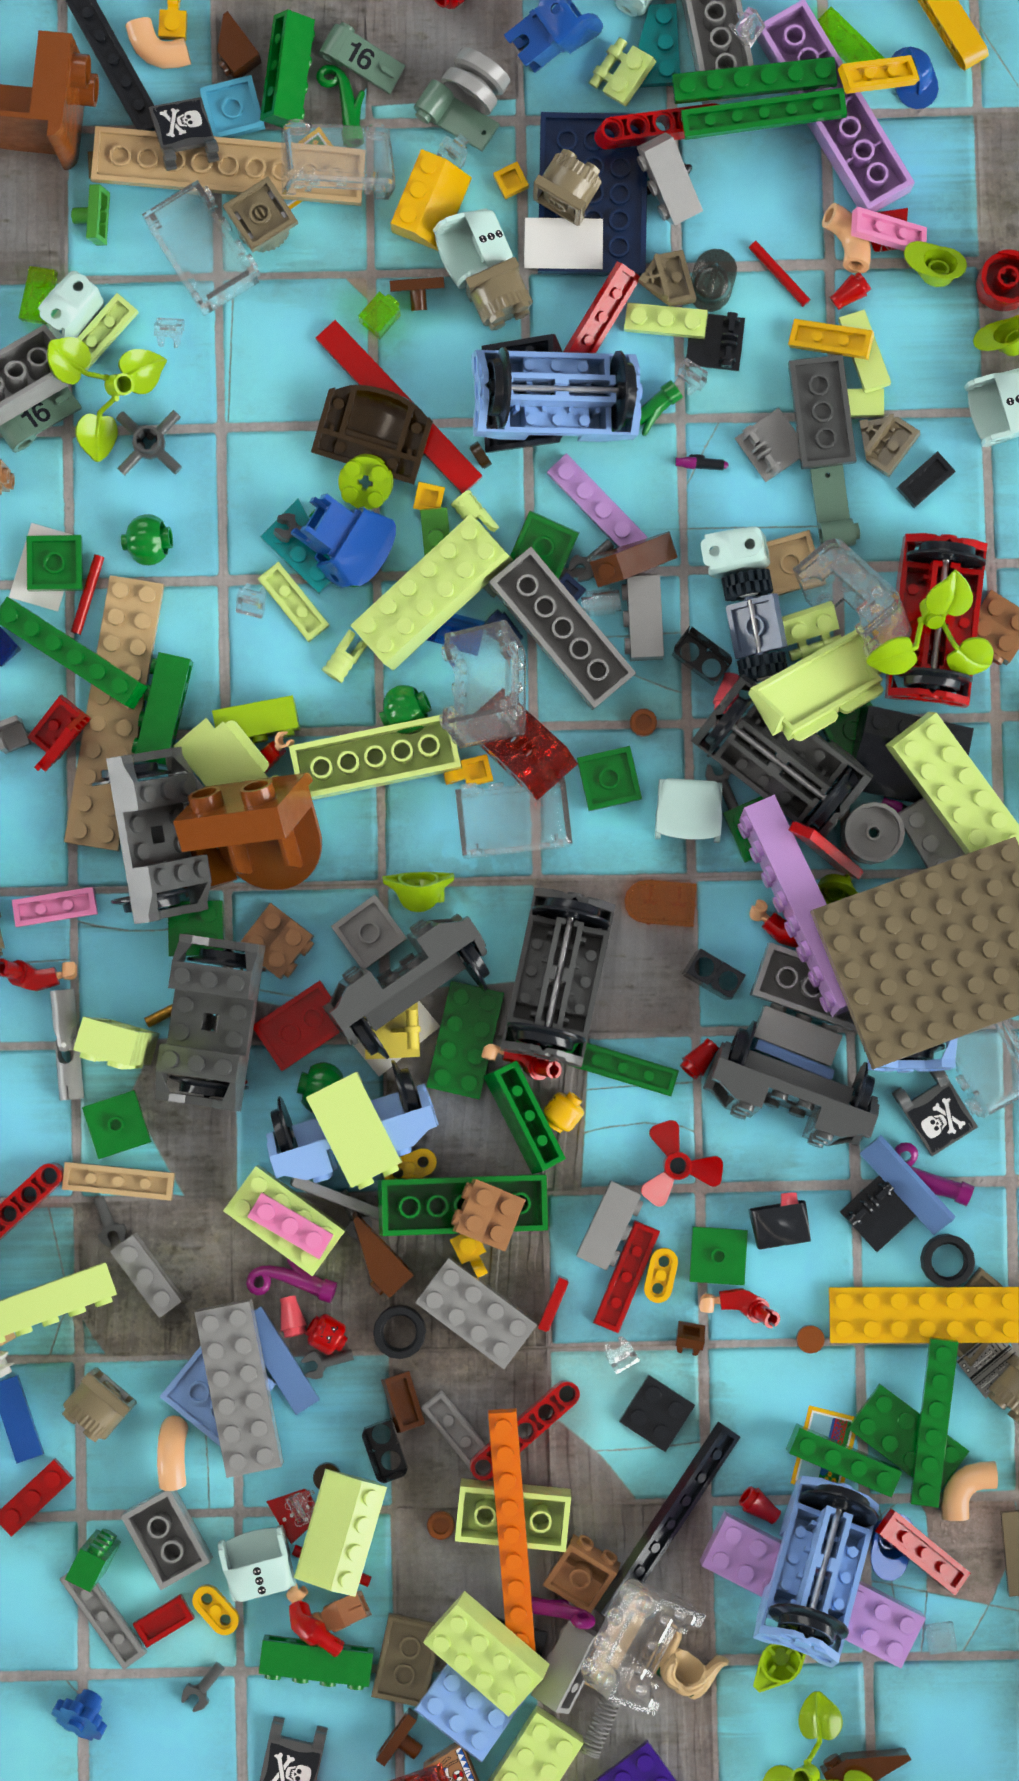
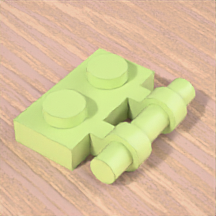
M619 37L616 43L610 45L606 51L607 56L601 65L595 67L593 70L594 75L588 83L597 89L602 81L606 82L607 84L602 90L604 94L626 107L655 65L656 60L635 46H632L629 52L625 54L622 51L628 43ZM617 60L618 62H620V65L618 66L614 74L609 73L610 69Z
M832 601L782 617L787 645L797 643L798 646L797 649L788 651L791 661L804 659L841 638V635L830 637L829 633L840 629ZM820 635L821 641L807 645V639Z

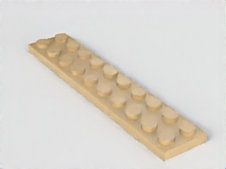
M95 126L91 181L95 183L239 195L269 176L283 199L361 206L365 150L214 137L219 147V152H217L219 161L209 163L205 147L175 152L177 169L166 171L155 131Z
M110 575L97 654L147 686L165 585ZM91 684L86 714L92 719L83 729L64 838L65 843L119 851L120 838L111 785L109 783L91 786V783L101 779L100 771L108 770L106 758L133 754L132 745L134 738H139L140 727H138V718L140 712L144 709V694L133 710Z

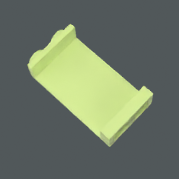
M355 1072L307 1096L306 1099L350 1187L352 1188L357 1185L359 1190L374 1183L372 1177L383 1173L384 1177L398 1171L397 1165L403 1161L398 1156L362 1084L363 1081L359 1073Z

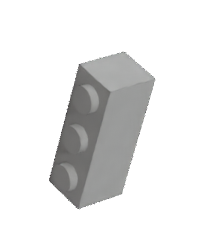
M665 132L637 147L640 155L637 157L638 164L642 171H646L650 180L647 181V185L651 194L658 198L660 205L657 206V209L664 221L667 220L675 226L703 211L675 140L671 135Z
M660 575L629 577L626 579V584L621 585L622 600H627L628 611H623V627H628L629 638H624L625 654H630V661L663 660Z
M772 1002L770 1007L763 1006L756 1024L755 1038L821 1064L832 1065L843 1036L836 1033L837 1027L823 1022L821 1027L811 1023V1017L798 1012L794 1017L785 1013L787 1008Z
M610 1180L576 1256L604 1270H607L609 1265L614 1267L620 1255V1251L616 1249L621 1240H627L632 1226H629L628 1223L632 1215L638 1216L643 1205V1201L639 1200L641 1194Z
M137 1233L131 1235L110 1251L159 1318L185 1299Z
M570 1620L561 1629L560 1638L555 1648L547 1657V1662L550 1665L543 1680L531 1693V1696L554 1712L564 1714L570 1713L607 1640L591 1628L583 1630L574 1627Z

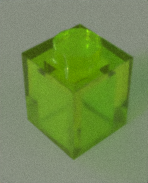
M379 291L358 315L359 323L380 340L401 316L400 308H398L400 304L390 294L384 296Z

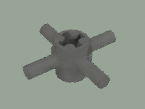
M173 410L155 428L148 425L138 426L122 411L116 417V420L133 435L132 444L134 451L117 469L125 476L142 458L148 460L158 458L168 469L177 474L182 466L165 451L166 442L164 435L181 418L179 414ZM145 437L148 440L156 438L157 442H154L151 449H145V444L142 442Z

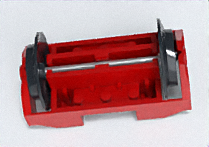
M928 533L905 534L902 542L895 593H898L893 638L900 636L908 637L911 639L912 645L914 644L918 628L917 618L922 617L919 609L921 601L926 598L934 586L946 579L954 570L961 573L970 585L973 603L969 610L960 616L947 614L945 618L946 625L959 646L964 640L977 637L988 543L969 538H957V536L942 534L941 536ZM923 625L919 648L914 651L917 656L915 665L907 672L896 675L904 678V686L908 688H898L894 675L886 674V699L924 701L961 708L969 706L973 675L952 671L949 668L946 657L955 649L952 647L942 627L930 629Z

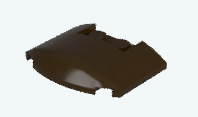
M349 385L338 389L336 387L328 390L311 453L343 463H347L360 454L375 455L385 462L384 464L388 470H391L394 479L414 485L433 421L430 417L427 418L416 404L386 389L368 385Z

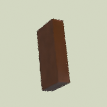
M404 1371L382 1379L381 1382L396 1432L402 1433L424 1425L425 1421L410 1372Z

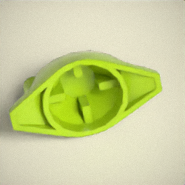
M407 872L382 876L384 885L395 891L401 904L406 909L413 912H425L434 907L436 903L445 901V887L454 881L455 876L454 873Z
M769 1644L761 1654L753 1687L760 1693L792 1681L800 1673L806 1654L782 1645Z

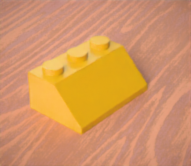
M421 149L391 220L392 233L438 251L433 229L439 221L458 213L472 177L447 159Z

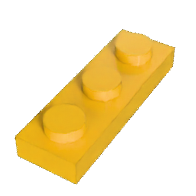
M911 55L844 63L837 69L846 94L911 86L920 80Z
M794 319L788 345L790 348L868 360L874 332L873 330Z

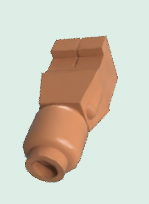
M362 1590L357 1591L356 1596L348 1595L324 1606L321 1613L315 1612L312 1614V1617L324 1622L327 1631L332 1630L335 1633L372 1614Z

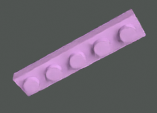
M567 453L547 471V475L617 547L648 538Z

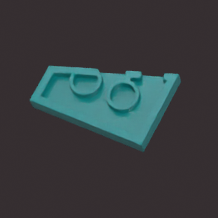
M676 3L649 5L638 49L654 57L656 63L639 88L673 86L672 74L680 73Z
M299 499L283 513L294 514L295 521L299 526H306L309 521ZM276 520L260 536L261 539L320 594L331 581L316 566L318 562L314 557L317 553L296 537H292L288 543L280 541L273 534L274 529L288 530L289 527L286 524L278 523ZM324 554V555H323V556L326 557L328 560H330V558H329V556H328L327 554Z

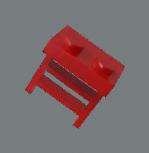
M62 694L27 737L46 752L34 767L37 771L42 769L46 772L55 764L92 719Z

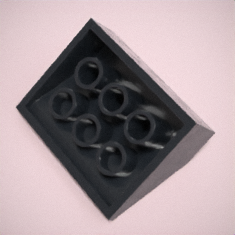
M870 705L861 708L852 756L873 774L871 781L862 792L912 803L923 798L885 746L920 719V716ZM944 722L969 756L974 728ZM853 768L848 778L853 784L851 790L858 782Z

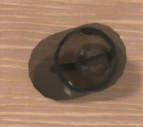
M711 249L698 257L691 276L696 295V301L693 304L696 308L714 312L727 304L737 276V265L730 253L722 249Z

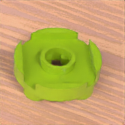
M360 454L355 456L343 466L339 474L338 485L342 499L356 508L365 507L369 510L380 507L390 496L393 489L394 479L391 470H388L384 464L385 462L375 455ZM364 475L369 476L368 479L370 482H373V486L370 485L368 488H364L359 483V480L363 479Z

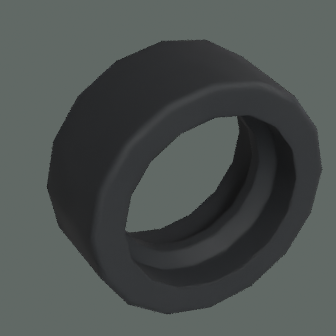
M950 1234L937 1235L930 1239L923 1247L920 1256L921 1268L926 1277L935 1284L947 1288L956 1287L966 1282L972 1275L975 1266L974 1252L970 1245L962 1238ZM941 1245H954L963 1255L964 1263L962 1269L954 1276H941L935 1272L932 1266L933 1252Z
M396 1305L387 1308L380 1314L374 1325L373 1336L375 1344L383 1354L390 1358L404 1359L411 1357L419 1351L425 1340L426 1327L423 1318L416 1310L409 1306ZM399 1315L409 1318L414 1323L416 1329L415 1339L409 1346L404 1348H395L389 1345L383 1333L386 1322L392 1317Z

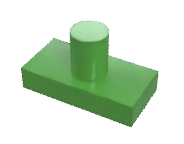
M100 184L89 185L88 207L72 208L71 218L74 224H87L86 238L97 246L107 245L110 192Z
M447 507L420 509L424 556L450 533Z

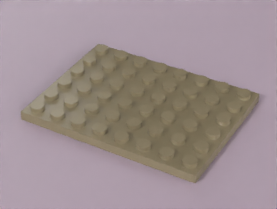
M1016 837L810 911L872 1070L1019 1015V844Z

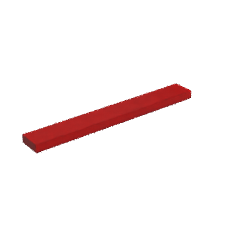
M336 320L315 337L319 344L358 385L386 389L413 402ZM432 424L424 455L463 494L482 478V474Z

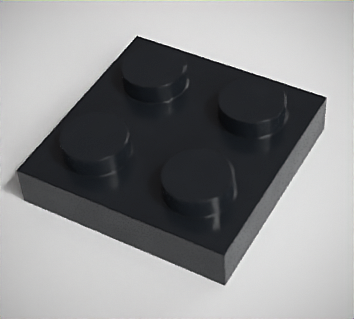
M648 1374L619 1419V1422L666 1452L692 1412L695 1404Z

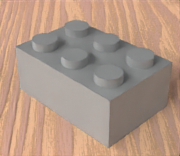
M161 1490L124 1511L120 1516L160 1590L207 1565L213 1558L177 1490Z

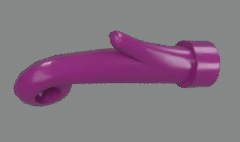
M900 1143L895 1147L894 1150L900 1156L904 1151L910 1152L911 1157L905 1160V1162L935 1195L954 1199V1202L964 1206L968 1205L975 1186L963 1181L959 1183L913 1167L912 1165L918 1158V1150L911 1143Z
M288 1258L287 1262L293 1270L271 1265L260 1266L253 1269L246 1280L247 1289L254 1295L265 1294L270 1288L271 1278H274L317 1296L318 1300L330 1304L338 1284L326 1278L324 1280L315 1275L311 1276ZM262 1276L264 1285L258 1288L255 1285V1280L257 1277Z
M532 1596L533 1614L569 1619L574 1627L583 1630L592 1628L596 1623L594 1616L590 1612L569 1605V1601L566 1599L548 1600Z

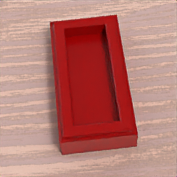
M558 1276L538 1323V1329L545 1332L549 1331L569 1284L567 1278Z
M179 1594L133 1622V1626L145 1647L148 1648L194 1620L195 1616L182 1594Z

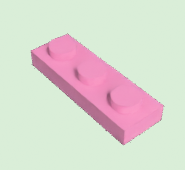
M857 207L852 211L851 236L904 251L905 247L911 242H927V227L861 207Z
M94 887L12 900L16 927L98 914Z
M263 1192L248 1215V1218L318 1259L321 1258L334 1235Z

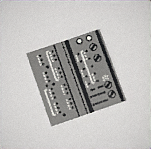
M977 1343L956 1361L985 1398L988 1397L987 1394L990 1392L988 1388L1009 1366L1006 1361L1012 1355H1017L1008 1343H990L971 1367L963 1358L965 1356L971 1358L983 1343Z

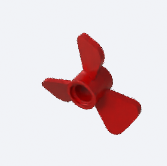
M668 1120L650 1128L649 1135L651 1139L666 1155L663 1161L664 1172L647 1181L641 1187L642 1195L657 1207L664 1206L668 1200L674 1180L684 1179L689 1174L712 1187H716L721 1183L723 1173V1161L721 1158L711 1156L691 1160L686 1154L680 1152L679 1125L676 1121ZM674 1158H682L685 1162V1168L680 1173H674L670 1169V1163Z

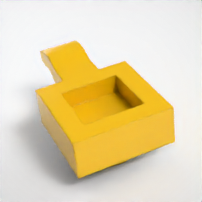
M167 0L168 10L160 9L159 39L177 40L184 38L186 41L188 14L187 11L180 10L181 0Z
M487 754L461 760L462 769L448 771L443 774L446 785L465 780L466 787L468 788L493 782Z
M462 1234L450 1239L461 1264L470 1261L477 1278L488 1273L479 1256L487 1252L482 1242Z

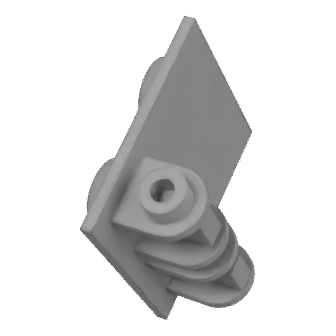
M779 408L753 426L749 425L742 431L743 433L735 438L765 482L800 459L797 432Z

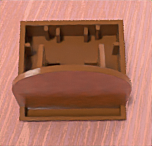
M39 30L32 87L0 84V148L57 155L64 170L73 168L78 162L84 106L96 107L99 95L98 74L91 73L90 55L80 54L72 33Z
M306 772L206 786L188 795L189 804L173 821L182 852L218 847L222 857L232 871L242 880L259 888L283 890L302 883L316 868L322 852L321 831L309 790V785L313 781L311 775Z

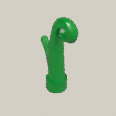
M324 65L318 69L316 79L325 88L339 85L343 147H360L364 144L363 133L360 128V114L365 92L361 90L356 99H354L353 90L345 72L337 66ZM331 74L334 78L327 80L324 76Z
M671 380L661 386V390L641 407L640 426L644 424L643 436L648 434L652 425L664 410L683 398L681 392Z

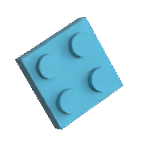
M252 75L199 88L214 137L234 138L265 130L264 121L260 120L261 110Z

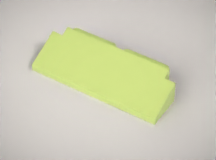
M859 627L750 688L748 694L772 736L782 731L788 741L793 738L797 741H803L834 723L838 718V712L849 714L880 696L884 690L880 685L883 679L879 675L882 672L869 666L866 662L867 657L880 645Z
M205 718L174 745V748L181 747L185 760L205 786L269 778L265 774L269 767L268 761L235 721L222 722L214 728L210 721Z

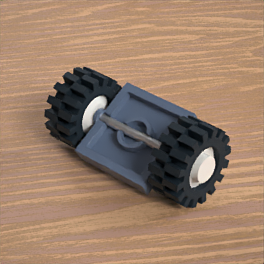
M765 568L747 570L746 572L741 571L722 578L725 601H742L725 606L735 659H740L737 661L739 676L741 677L744 674L757 683L786 669L788 665L785 652L766 653L788 647L778 594L772 593L773 586L770 570Z

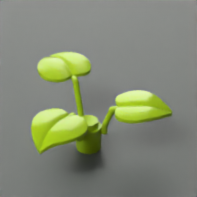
M73 337L52 339L48 344L47 359L52 373L58 380L66 384H76L79 382L82 374L105 381L106 392L112 396L97 411V416L85 414L76 425V439L80 447L93 461L100 462L108 456L118 435L115 419L111 416H102L103 412L114 402L119 401V396L128 395L131 392L146 394L152 391L159 381L167 359L149 350L132 349L125 352L119 359L118 367L121 371L120 374L103 375L85 370L90 364L91 354L83 341Z
M954 570L946 579L934 586L926 598L921 601L919 609L922 617L917 618L918 628L913 645L908 637L892 638L876 648L867 657V664L889 675H899L907 672L917 661L914 651L919 648L923 625H926L930 629L942 627L952 647L955 649L946 657L947 664L952 671L974 675L989 668L992 665L994 655L990 642L981 637H971L964 640L959 646L945 622L947 614L960 616L967 612L973 603L970 585L962 574Z
M814 1691L804 1701L798 1721L802 1735L807 1739L817 1738L816 1744L807 1759L804 1760V1765L795 1770L785 1765H776L767 1771L763 1781H840L821 1780L818 1768L811 1764L812 1759L822 1744V1738L825 1740L836 1738L843 1726L842 1715L838 1707L822 1692ZM849 1770L843 1781H873L869 1775L859 1770Z

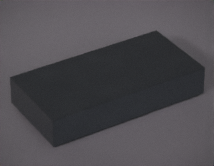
M937 451L896 489L915 508L956 471Z

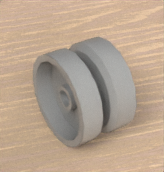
M463 47L454 58L455 67L447 69L441 78V83L452 91L456 99L484 115H489L497 104L495 95H502L510 84V78L497 63L486 55L472 48Z
M878 802L862 804L849 813L842 823L840 833L842 847L851 858L859 863L869 865L881 863L898 852L904 841L905 829L903 820L897 811L887 804ZM870 828L871 831L874 829L877 831V835L874 838L869 835Z

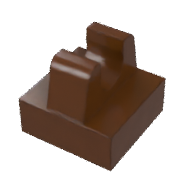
M678 1321L676 1329L677 1352L682 1353L683 1347L693 1349L692 1355L697 1356L700 1350L703 1351L705 1325Z

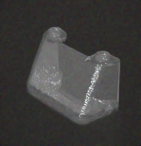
M292 119L283 126L281 130L282 194L296 195V189H301L305 186V191L311 192L312 188L364 190V194L370 195L371 191H374L375 199L389 200L395 189V170L390 130L386 129L383 124H370L368 127L305 123L301 119Z

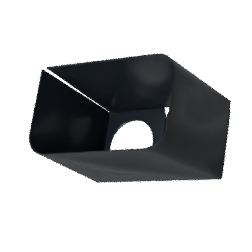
M689 626L676 643L672 656L710 685L714 686L731 665L732 657L694 627H691L689 631ZM685 643H694L699 648V656L696 660L686 661L681 657L680 649ZM707 659H715L720 663L721 671L716 677H707L702 672V664Z
M699 949L693 954L682 973L686 978L724 1000H732L746 976L703 949ZM707 957L713 961L714 971L711 975L702 977L696 973L695 963L699 958ZM731 971L736 974L738 984L735 989L726 991L720 987L719 977L723 972Z
M798 1200L799 1204L781 1206V1203L748 1209L756 1246L759 1250L811 1241L805 1200Z
M391 1418L364 1427L362 1439L376 1479L381 1483H387L403 1477L407 1473L408 1465ZM380 1424L388 1426L391 1430V1438L384 1444L375 1442L372 1437L373 1429ZM386 1451H395L400 1456V1465L394 1470L384 1468L381 1463L382 1455Z

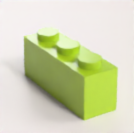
M293 695L212 710L215 728L222 722L235 721L253 743L268 741V736L276 735L279 732L287 731L288 733L283 738L295 736V731H300Z

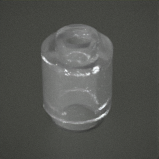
M612 588L586 591V596L581 597L582 608L588 613L590 618L615 615L616 611H621L619 590H612Z

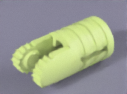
M470 490L465 491L451 503V506L456 509V512L463 520L472 514L477 520L480 519L490 531L495 532L499 528Z
M350 629L335 649L330 660L327 661L326 666L322 668L324 673L339 683L344 681L353 664L357 662L367 647V644L361 640L351 654L346 652L355 636V633Z

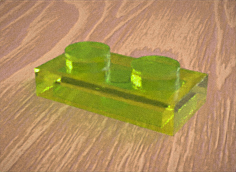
M29 266L18 317L21 321L47 325L41 319L38 307L56 286L58 276L56 270Z

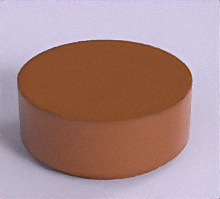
M639 709L632 714L630 728L634 734L646 737L655 731L657 718L652 711Z
M814 1325L803 1326L797 1332V1345L806 1353H816L824 1345V1334Z
M444 1510L432 1513L427 1522L429 1534L438 1540L450 1537L455 1528L453 1516Z

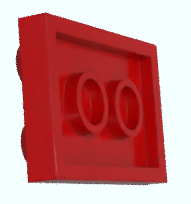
M320 980L254 1024V1031L281 1071H284L340 1033L322 1007L330 1001L331 996Z

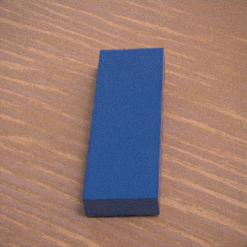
M19 1375L1 1380L0 1415L16 1464L43 1455L44 1451Z

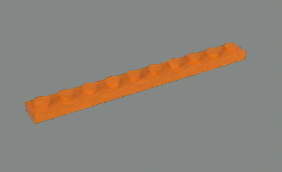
M517 1409L488 1410L505 1626L536 1652Z

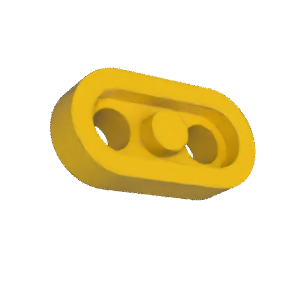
M420 1148L401 1156L403 1162L397 1166L403 1170L401 1178H422L435 1170L437 1159L431 1150ZM420 1157L428 1159L429 1163L426 1167L419 1166L418 1159ZM393 1173L385 1177V1179H401L394 1177Z
M669 1248L655 1250L650 1258L644 1292L646 1297L655 1303L666 1301L672 1292L678 1258ZM666 1256L669 1259L668 1265L660 1266V1257ZM660 1283L663 1286L660 1293L653 1292L652 1287L654 1284Z
M205 1584L197 1588L192 1598L196 1611L216 1633L220 1635L233 1633L240 1620L237 1610L215 1586ZM210 1594L212 1601L206 1603L203 1601L202 1596ZM226 1614L230 1617L231 1621L223 1623L221 1616Z

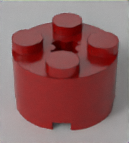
M1006 249L992 255L986 260L977 276L976 289L979 301L993 310L1010 311L1019 307V251ZM1002 278H1007V283L1009 284L1004 283Z

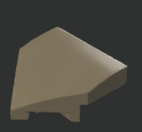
M683 250L663 254L656 253L638 282L668 306L695 303L696 295Z
M894 414L869 421L868 419L859 420L866 462L887 477H890L921 435L920 430L901 418L894 417Z

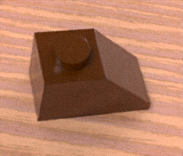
M225 12L222 18L217 50L220 59L218 65L226 76L231 75L233 79L243 77L262 62L259 52L229 12Z

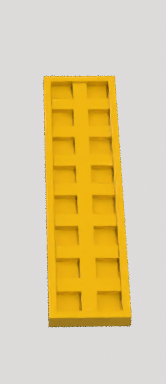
M829 1287V1343H929L930 1337L957 1340L959 1343H1019V1287Z

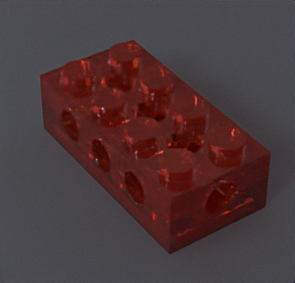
M504 689L463 725L476 744L537 801L578 765L568 748Z

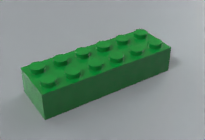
M547 1175L378 1179L379 1235L459 1234L453 1231L454 1225L451 1224L456 1209L461 1210L465 1199L461 1198L466 1183H471L473 1179L480 1180L526 1199L513 1232L548 1230Z

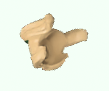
M673 1623L669 1634L656 1649L651 1659L650 1668L652 1673L662 1677L664 1683L676 1693L695 1700L700 1698L709 1689L719 1671L728 1665L729 1660L725 1656L717 1655L707 1665H704L688 1651L678 1648L682 1638V1629L677 1623Z

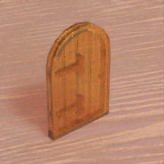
M653 879L638 881L626 892L624 899L625 909L635 921L647 925L693 927L697 884L656 881Z

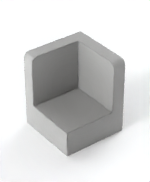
M17 715L0 721V751L7 754L31 744L29 738H27L28 735L22 719Z

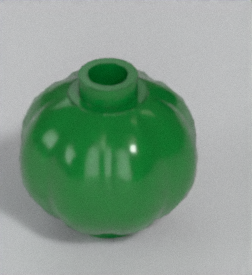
M140 515L134 518L128 525L126 534L121 535L122 549L124 551L128 550L133 560L141 565H155L168 555V549L173 548L172 530L170 527H166L163 520L155 515Z
M399 685L389 690L385 695L383 711L379 715L383 725L388 726L427 718L428 712L432 711V708L424 691L418 693L415 687ZM416 726L397 731V733L409 735L420 732L424 727Z
M327 1062L316 1063L310 1066L308 1073L302 1072L296 1093L302 1094L301 1103L313 1113L306 1097L343 1079V1074L339 1068Z

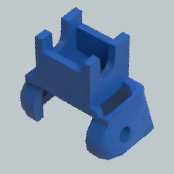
M539 0L538 7L532 9L527 17L505 33L504 36L509 43L513 42L518 50L525 47L518 54V57L525 66L529 65L533 72L536 73L561 52L567 51L571 54L596 38L602 32L603 23L596 14L587 13L582 15L572 0Z
M328 494L321 495L319 499L312 497L309 502L316 507L306 526H302L301 530L295 528L290 534L317 553L314 557L318 562L316 566L336 586L343 588L361 586L367 583L382 567L392 549L396 536L394 521L365 507L348 510ZM327 554L330 557V560H328L323 555Z

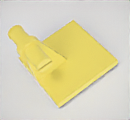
M417 1002L374 1031V1033L387 1051L389 1058L420 1057L419 1032H421L419 1026ZM365 1049V1059H386L380 1053L371 1056Z

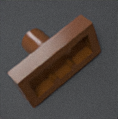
M444 277L390 280V292L410 290L411 311L427 310L426 289L445 288Z
M407 1709L376 1754V1761L384 1767L397 1748L414 1760L423 1747L422 1744L408 1735L418 1717V1714L412 1709Z

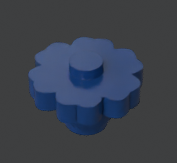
M84 1689L82 1693L77 1694L75 1700L66 1698L65 1701L58 1699L52 1711V1715L57 1718L56 1722L64 1729L90 1741L93 1738L100 1740L107 1727L102 1721V1716L99 1715L103 1700L97 1693L88 1689Z

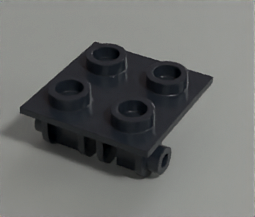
M728 312L727 316L708 314L705 339L688 338L685 365L739 371L745 318L738 317V313Z
M877 1176L839 1211L876 1252L916 1217L893 1191L894 1188L891 1184L885 1182L880 1176Z

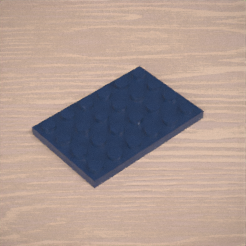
M541 112L539 175L542 176L555 154L561 153L563 149L572 151L577 156L576 159L584 164L590 162L600 170L598 176L602 184L586 208L584 218L603 219V269L538 268V274L609 275L616 262L624 264L639 276L645 272L647 172L642 171L637 161V157L640 156L637 147L640 145L602 149L594 140L597 128L606 118L628 114ZM630 125L633 133L640 134L637 127ZM604 129L607 136L614 138L611 130ZM539 204V218H563Z

